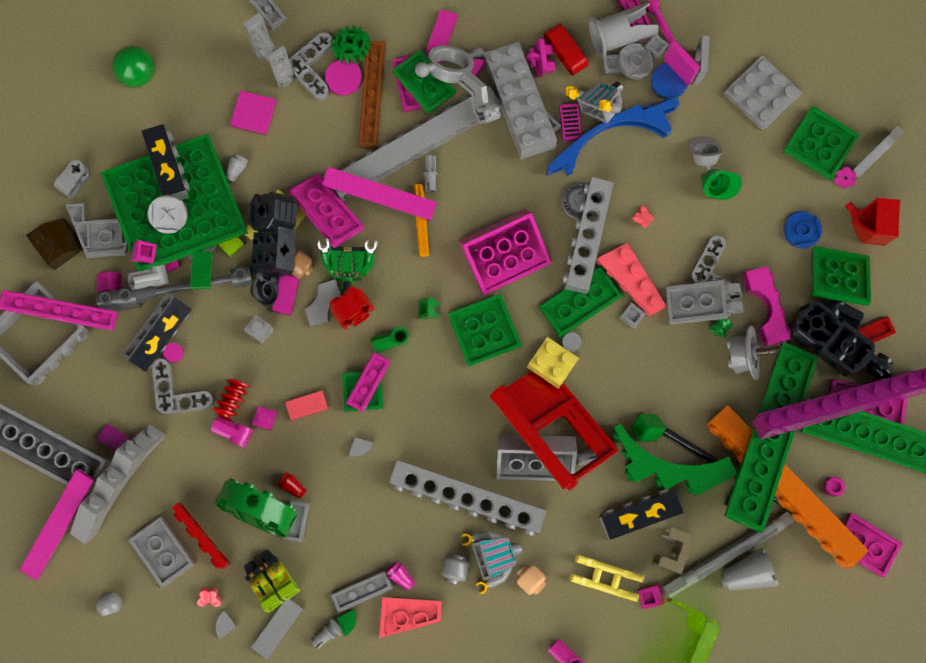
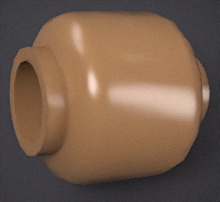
M296 251L294 272L291 275L298 279H301L304 275L308 277L314 268L311 266L312 259L303 252Z

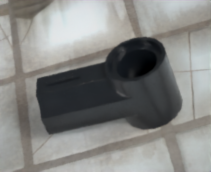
M828 299L825 305L837 315L838 320H845L854 328L858 327L864 317L863 312L843 301Z

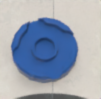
M667 63L657 67L652 74L651 87L659 97L665 99L678 98L687 88V84Z
M806 211L792 214L784 224V236L796 248L806 249L812 247L819 241L822 235V225L819 219Z

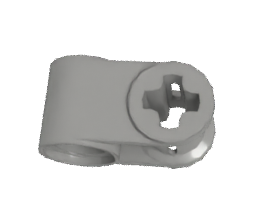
M78 160L71 161L55 180L54 187L68 198H73L89 178L90 170Z

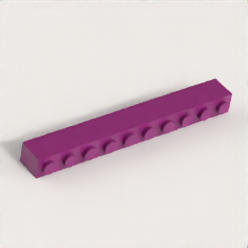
M926 368L760 413L754 419L753 424L761 440L925 394Z

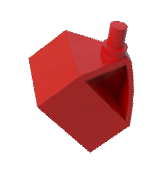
M877 197L862 210L860 208L857 209L851 201L845 206L851 213L853 228L862 244L886 246L899 237L900 200Z

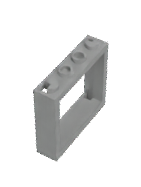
M37 281L23 293L38 297L44 295L46 298L57 300ZM5 311L0 316V336L23 314ZM74 324L78 329L32 375L1 345L0 357L26 383L35 387L45 380V376L50 371L55 370L59 366V362L64 357L69 356L73 352V348L78 343L83 342L87 338L90 330L86 326Z

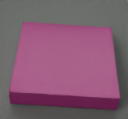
M675 40L669 45L663 60L687 85L691 84L700 66Z
M240 90L230 126L267 135L277 103L276 99Z

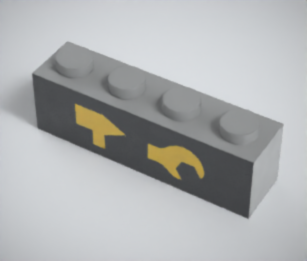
M164 124L142 130L162 195H173L180 200L189 198L187 191L190 190L187 179L183 180L181 174H184V169L181 162L177 163L176 158L179 155L176 146L172 147L170 141H173L171 131L166 130Z
M167 292L121 356L146 372L152 367L159 353L166 348L170 338L177 333L181 323L188 318L189 312L192 309Z
M669 489L657 492L658 497L651 499L649 495L639 499L640 503L636 505L630 502L622 505V510L615 512L614 509L603 512L604 516L599 519L607 540H612L683 514L684 512L676 491L669 492Z

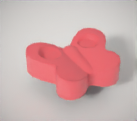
M642 205L637 210L638 213L632 216V219L646 228L654 217Z
M205 587L201 588L200 597L197 601L198 606L202 607L207 603H211L213 606L219 607L222 600L217 595L218 589L211 588L208 590Z

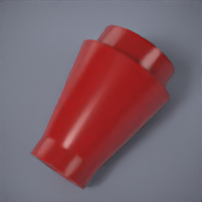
M286 472L277 483L281 490L299 499L307 491L292 473Z

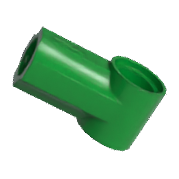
M396 327L392 331L372 337L371 342L375 353L378 354L407 345L410 335L405 328ZM399 332L406 334L403 341L396 340V335Z

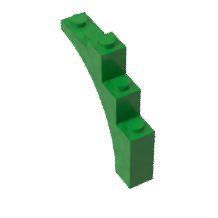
M621 424L613 428L614 432L612 435L617 443L620 442L624 448L621 450L626 461L629 459L631 461L630 464L625 466L626 470L624 471L629 482L632 480L633 483H637L655 473L656 477H654V480L659 488L662 487L663 490H666L685 480L684 486L689 495L698 496L738 474L729 457L704 465H679L666 462L642 449L628 435Z

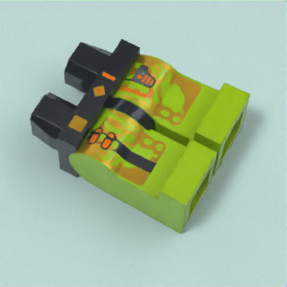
M266 550L259 555L264 564L257 567L256 563L252 560L244 565V569L247 574L245 578L259 599L261 607L265 612L269 613L284 603L283 600L287 601L301 590L282 564L280 558L274 556L271 551Z

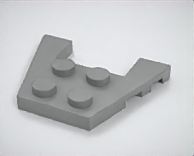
M84 203L66 204L67 211L87 258L127 255L128 245L118 219L86 221Z

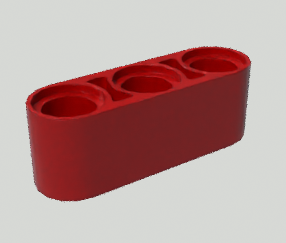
M558 23L543 33L545 41L553 46V52L570 75L574 76L589 66L587 58L562 24Z

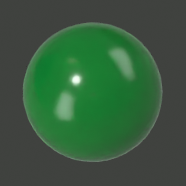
M130 45L121 48L114 55L112 71L121 84L137 88L144 86L152 79L155 72V64L152 56L145 49Z

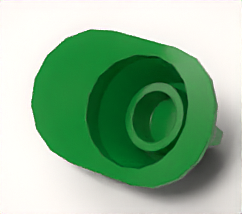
M711 169L705 175L700 176L703 192L709 198L731 199L738 194L742 186L740 176L734 172Z

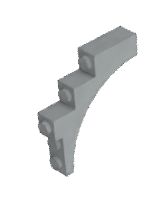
M149 424L131 441L127 440L115 451L111 466L97 478L93 493L79 505L70 532L72 536L86 545L99 533L102 523L117 496L141 463L164 440V433Z

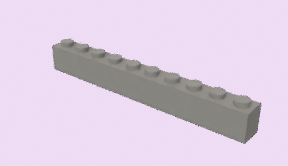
M487 87L488 102L490 104H497L499 111H501L499 99L491 87ZM472 96L470 98H463L454 107H447L438 116H431L426 123L415 125L411 129L412 131L398 135L395 138L396 140L391 143L386 142L382 144L377 151L366 153L361 160L352 161L347 165V168L340 171L373 182L383 179L477 125L479 122L473 112ZM335 190L342 201L352 196Z

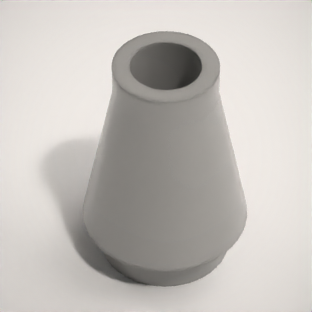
M235 153L230 158L225 174L226 179L234 183L247 167L248 160Z

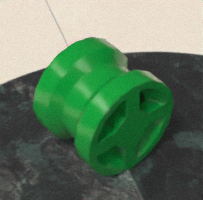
M718 319L713 324H710L708 329L714 335L725 338L727 330L731 329L733 324L728 319Z

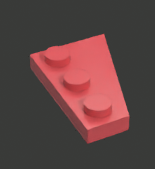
M382 597L379 638L441 622L442 601Z

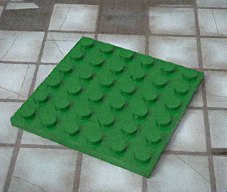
M209 134L175 145L179 155L176 158L177 163L181 162L184 169V174H181L183 180L187 179L190 190L187 191L189 198L182 200L187 207V221L175 233L166 234L159 232L149 222V206L154 199L162 195L149 155L100 172L130 253L132 254L133 244L137 240L157 245L154 263L134 262L137 272L168 264L192 255L195 252L203 251L248 234Z

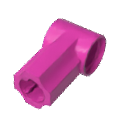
M219 415L214 420L211 431L230 439V442L245 448L253 433V430L239 423L235 424Z
M560 638L548 649V652L559 663H571L575 660L584 663Z

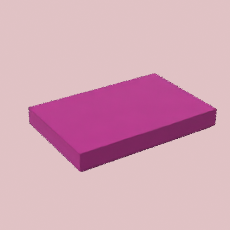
M849 513L843 524L869 550L858 563L880 577L885 578L903 544L855 514Z

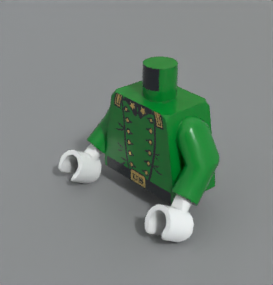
M326 238L327 245L325 246L320 244V239L318 240L322 263L329 275L334 276V279L337 281H342L343 291L352 287L353 281H362V277L366 276L374 265V250L378 245L376 240L374 247L369 246L368 239L365 247L333 248L330 246V250L328 249V238Z

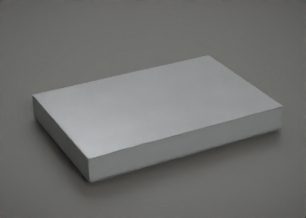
M163 516L158 517L128 539L161 588L167 586L195 565V562Z

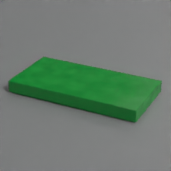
M600 265L593 271L587 294L564 289L538 308L558 337L561 338L620 299L622 294Z

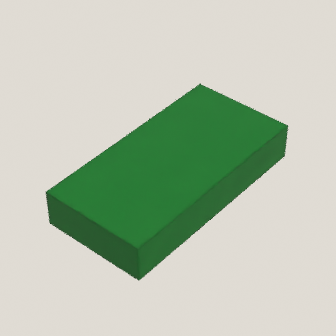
M212 251L193 253L190 288L192 290L211 289Z

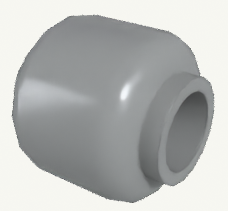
M451 554L450 557L445 558L441 574L447 578L446 582L458 585L459 581L467 579L470 564L466 561V557Z

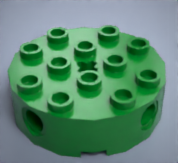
M232 478L225 481L214 502L215 506L224 512L233 514L240 521L273 535L277 534L283 538L288 536L298 515L293 505L277 501L274 498L275 495L266 490H263L262 493L255 489L256 486L245 482L243 485Z

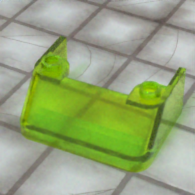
M666 598V602L688 612L686 625L691 631L695 632L683 663H707L720 631L719 624L714 619L671 598Z

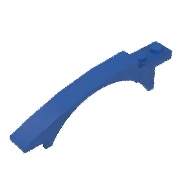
M677 97L673 99L666 98L660 104L655 106L651 104L644 109L638 104L613 116L608 123L603 122L562 152L547 167V176L565 170L567 176L573 174L576 159L586 143L597 134L611 128L635 126L650 130L663 138L668 137L672 129L665 114L677 110L680 104Z

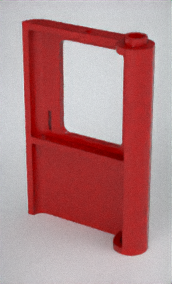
M531 371L507 387L505 385L498 387L489 396L563 490L568 489L571 491L579 484L577 481L619 451L564 382L558 389ZM559 417H564L596 457L574 474L568 472L538 434V431Z

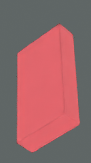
M323 390L285 402L291 421L328 410Z

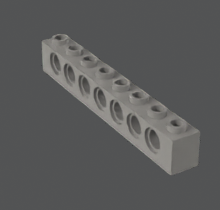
M398 460L389 482L395 490L403 492L404 489L412 491L411 495L422 498L423 495L430 497L429 501L441 504L442 501L449 504L448 508L457 511L463 508L467 510L466 514L478 517L479 514L486 516L485 520L497 523L498 520L505 523L504 527L513 530L519 527L524 529L523 533L534 536L535 533L540 534L547 512L546 510ZM407 476H416V484L408 485L406 483ZM428 481H432L436 485L435 490L432 492H427L424 489V485ZM450 487L454 490L452 498H445L443 496L445 488ZM466 493L470 494L473 498L472 503L469 505L464 504L461 500L462 495ZM481 501H490L491 509L483 511L480 507ZM506 506L509 508L510 514L508 517L500 516V507ZM521 512L528 515V521L525 524L518 521V515Z

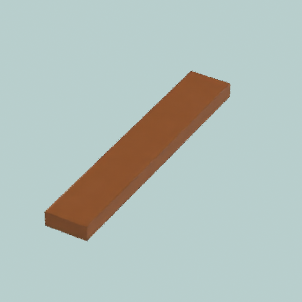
M371 41V50H367L369 55L365 57L358 148L377 149L385 42Z

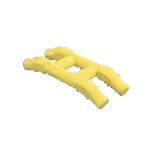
M576 555L575 562L595 569L592 580L571 574L569 577L570 582L635 602L638 601L639 594L618 587L621 576L642 583L644 580L643 574ZM602 571L614 574L611 586L599 582Z

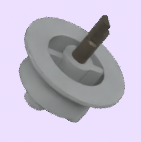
M748 326L746 336L732 335L731 338H727V347L731 354V357H728L729 368H733L736 374L750 371L754 380H758L760 376V356L777 354V351H782L781 346L759 348L757 334L753 326Z

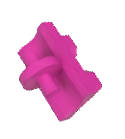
M538 39V43L533 45L529 49V54L525 56L527 63L531 64V68H535V74L538 78L555 70V62L547 61L546 57H550L553 54V46L546 44L544 39Z

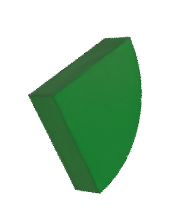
M355 609L336 618L344 636L350 634L355 627L357 619Z

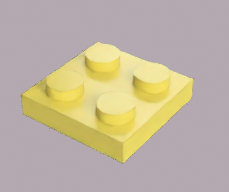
M547 337L527 365V368L559 389L579 358Z

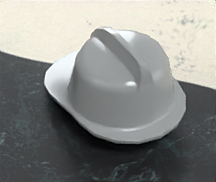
M699 136L689 141V148L693 153L695 164L704 166L706 170H710L712 165L717 164L719 156L722 154V149L715 139Z

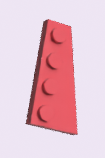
M628 242L596 259L599 266L602 265L607 270L606 273L611 278L613 277L620 284V287L633 297L632 300L649 317L667 307Z

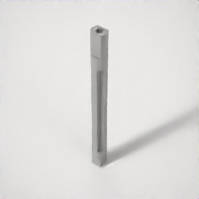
M789 512L776 517L766 523L764 532L753 531L664 585V591L669 598L675 596L785 529L786 526L793 523V517Z

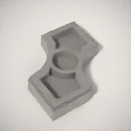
M336 279L317 285L318 295L316 300L309 307L305 308L310 327L329 322L328 314L331 308L329 303L332 299L341 297Z

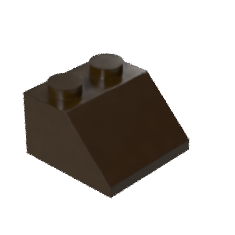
M64 218L41 224L26 235L45 263L53 270H56L83 251L78 236Z

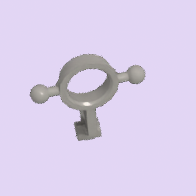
M436 46L428 54L429 64L420 62L416 65L415 73L417 76L426 77L430 72L437 79L447 83H458L472 96L473 112L480 124L489 123L500 118L501 113L499 112L498 105L488 102L487 86L471 73L474 67L473 59H484L485 51L481 47H475L471 53H466L453 46ZM436 61H450L463 69H449Z

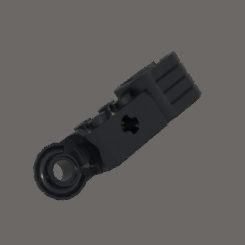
M272 191L269 194H255L250 202L249 224L253 230L258 231L254 232L252 240L251 271L256 274V278L251 285L250 293L258 303L264 306L273 304L278 297V277L289 276L294 272L296 246L294 228L297 222L298 204L294 197Z
M812 301L800 307L801 312L796 314L791 323L787 324L791 331V338L804 348L816 347L817 349L814 353L844 377L859 372L863 366H866L867 371L876 378L887 379L892 377L891 365L893 361L883 353L876 355L874 353L875 344L845 320L840 322L837 315L822 302Z

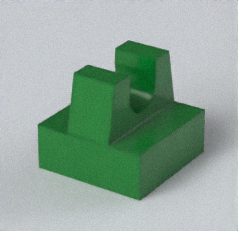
M430 297L419 300L418 319L439 318L440 313H435V307L440 306V302Z

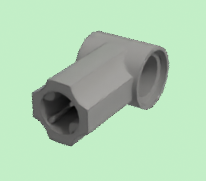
M165 265L128 274V283L132 290L170 284Z

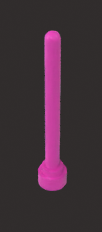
M648 0L647 2L650 5L646 7L647 12L654 15L667 42L671 44L675 39L659 11V1Z

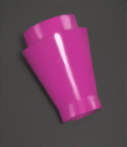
M396 561L386 571L389 575L388 578L404 587L407 591L415 584L403 563L400 564Z

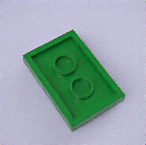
M419 50L395 67L392 73L424 111L429 114L454 96L456 91L450 83L437 79L430 72L426 77L417 76L415 73L416 65L420 62L429 64L428 57L422 50Z

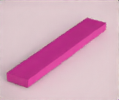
M330 167L327 168L322 184L324 187L429 221L432 220L437 204L435 201Z
M2 290L0 298V310L110 331L115 330L119 313L113 310Z
M80 469L75 471L22 564L20 571L34 580L40 578L74 519L79 505L86 498L96 479Z

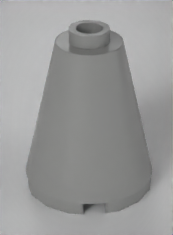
M765 547L723 571L724 575L720 576L724 588L728 587L729 591L779 586Z

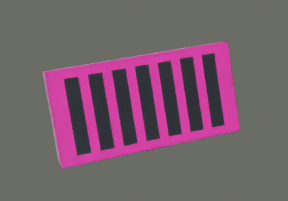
M578 103L560 105L563 142L577 141L582 136Z

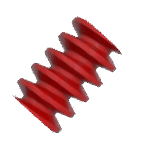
M227 379V383L230 386L223 387L227 393H220V397L223 400L216 401L220 407H213L212 410L217 415L234 422L230 418V416H237L233 409L241 408L237 402H244L241 395L248 394L244 388L251 387L239 380Z

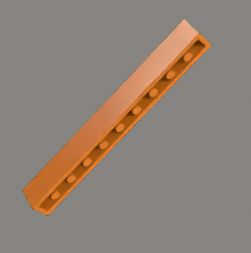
M727 405L706 425L709 427V431L722 441L724 447L731 450L741 463L752 429ZM784 465L775 494L779 504L792 513L794 520L801 523L806 528L807 533L818 540L822 549L830 553L840 567L844 569L854 567L869 550Z

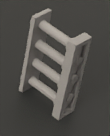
M258 13L243 23L254 54L258 60L266 58L269 62L279 88L288 86L295 78L284 46L279 49L275 47L270 40L264 19Z

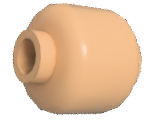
M531 565L528 568L523 566L517 573L519 576L517 584L529 595H537L546 585V576L535 565Z

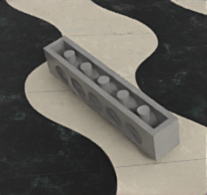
M591 177L590 182L585 184L583 193L586 194V199L581 201L579 211H582V216L577 218L575 229H578V233L572 239L571 247H574L573 254L569 253L567 265H570L568 272L565 271L562 282L566 283L565 289L583 294H587L589 291L614 182ZM591 197H598L600 199V202L594 203L591 200ZM593 214L596 217V220H589L587 218V215ZM583 232H589L592 238H585ZM581 249L586 250L588 256L582 257L578 251ZM574 268H582L584 274H576Z

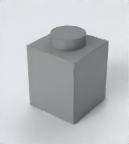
M255 315L244 331L263 345L274 329L259 316Z

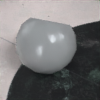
M105 592L96 602V610L103 617L117 613L122 608L121 598L113 592Z

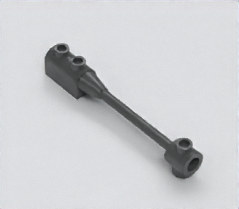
M251 266L233 268L230 270L231 275L212 278L211 286L231 282L234 288L252 285L254 280ZM190 282L160 288L146 287L137 290L127 287L96 293V302L98 308L119 312L141 308L142 302L159 295H164L167 292L170 294L192 289L190 288Z

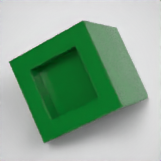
M640 414L631 426V429L640 442H656L666 430V426L656 414Z

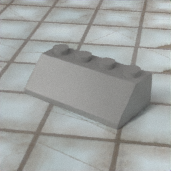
M497 435V480L556 481L520 435ZM540 436L568 472L574 474L577 458L576 437Z

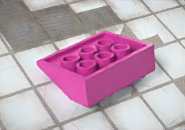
M527 209L458 240L464 257L483 295L552 264L533 215Z

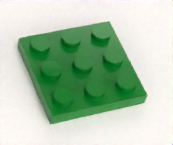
M812 105L782 152L831 181L860 134Z
M813 246L811 250L812 296L869 306L871 303L870 256Z
M501 294L448 313L468 368L522 348Z

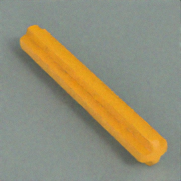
M414 184V195L424 198L423 185ZM416 216L419 256L427 257L429 256L426 219Z

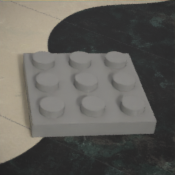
M762 55L723 94L764 131L802 92Z

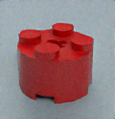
M355 286L349 287L344 295L340 298L332 299L329 303L331 313L343 330H348V326L352 324L354 327L358 326L370 317L368 314L370 310H375V307L364 291L360 288L356 289Z

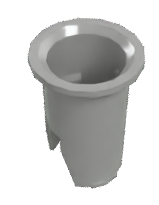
M645 2L644 4L600 19H596L594 16L588 18L590 38L600 58H604L607 51L658 35V24L630 27L631 23L646 14V7L650 3Z

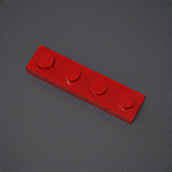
M182 503L174 505L172 509L175 512L173 516L179 523L183 522L187 526L186 532L191 538L195 537L199 541L198 547L202 552H208L212 557L210 559L211 563L217 569L219 567L221 570L226 569L231 564L184 505Z

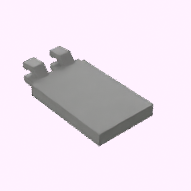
M724 280L666 287L670 325L727 319L728 316H731V313H743L742 301L729 302V295L741 294L740 283L727 284L724 283Z

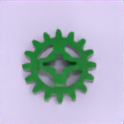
M353 25L352 29H349L348 26H345L344 31L340 28L339 34H333L335 39H331V49L335 58H339L341 63L346 60L347 64L350 61L356 64L357 59L363 61L362 56L369 55L367 50H371V40L367 31L363 32L362 27L356 29L355 25Z

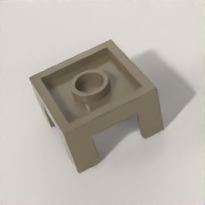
M670 527V529L664 528L662 537L676 542V544L672 548L671 559L664 556L661 558L655 556L652 565L675 574H682L694 535Z

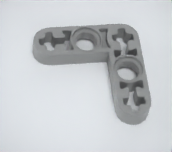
M328 33L318 34L289 59L295 78L319 101L327 99L329 89L326 83L310 66L331 49L332 38ZM322 39H323L324 41L327 40V43H328V44H327V45H325L324 43L321 44V40H322ZM308 50L315 51V55L312 58L306 57L305 53ZM294 62H295L296 64L299 63L300 68L303 70L301 73H300V70H299L296 66H295V67L293 66V63H294ZM311 74L314 78L311 82H305L303 80L304 76ZM315 84H317V87H318L320 90L323 89L324 94H321V93H318V92H317V89H316V87H315Z
M896 126L852 170V172L856 173V179L902 135L904 131L899 126Z
M713 236L708 241L690 275L692 283L724 280V283L732 284L712 273L726 246V242L721 236ZM718 241L720 247L714 253L710 252L714 247L713 243ZM705 256L711 257L713 264L710 266L705 265L703 258ZM704 269L705 271L702 274L703 279H701L700 281L696 280V275H698L701 272V270ZM742 290L741 294L736 295L737 297L731 299V295H729V302L740 301L743 295Z
M157 359L153 363L156 408L160 413L171 415L206 410L213 406L214 397L207 391L175 395L171 364L165 359ZM161 363L167 366V368L163 369L164 376H168V378L158 379V376L162 377L161 371L157 370V367H160ZM168 382L169 389L166 392H161L159 390L160 383ZM160 395H170V397H166L167 403L171 404V406L167 408V411L164 408H161V405H164L165 401L164 398H160ZM204 395L207 398H209V401L206 402V405H204L202 402H197V407H194V396H196V400L203 399ZM183 398L190 399V406L188 408L181 407L180 402Z

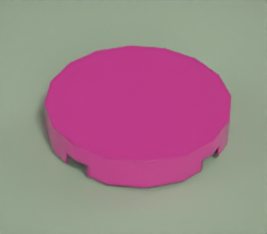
M336 60L327 68L325 79L331 92L336 95L347 96L359 89L362 82V74L358 65L354 64L353 61L347 64L346 60L342 63L340 60Z

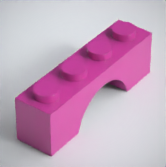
M768 266L745 272L741 277L746 293L759 297L767 308L766 322L758 329L763 348L788 341L791 331L784 320L785 311L783 307H780L778 301L780 298L779 292L773 285V273L769 271Z

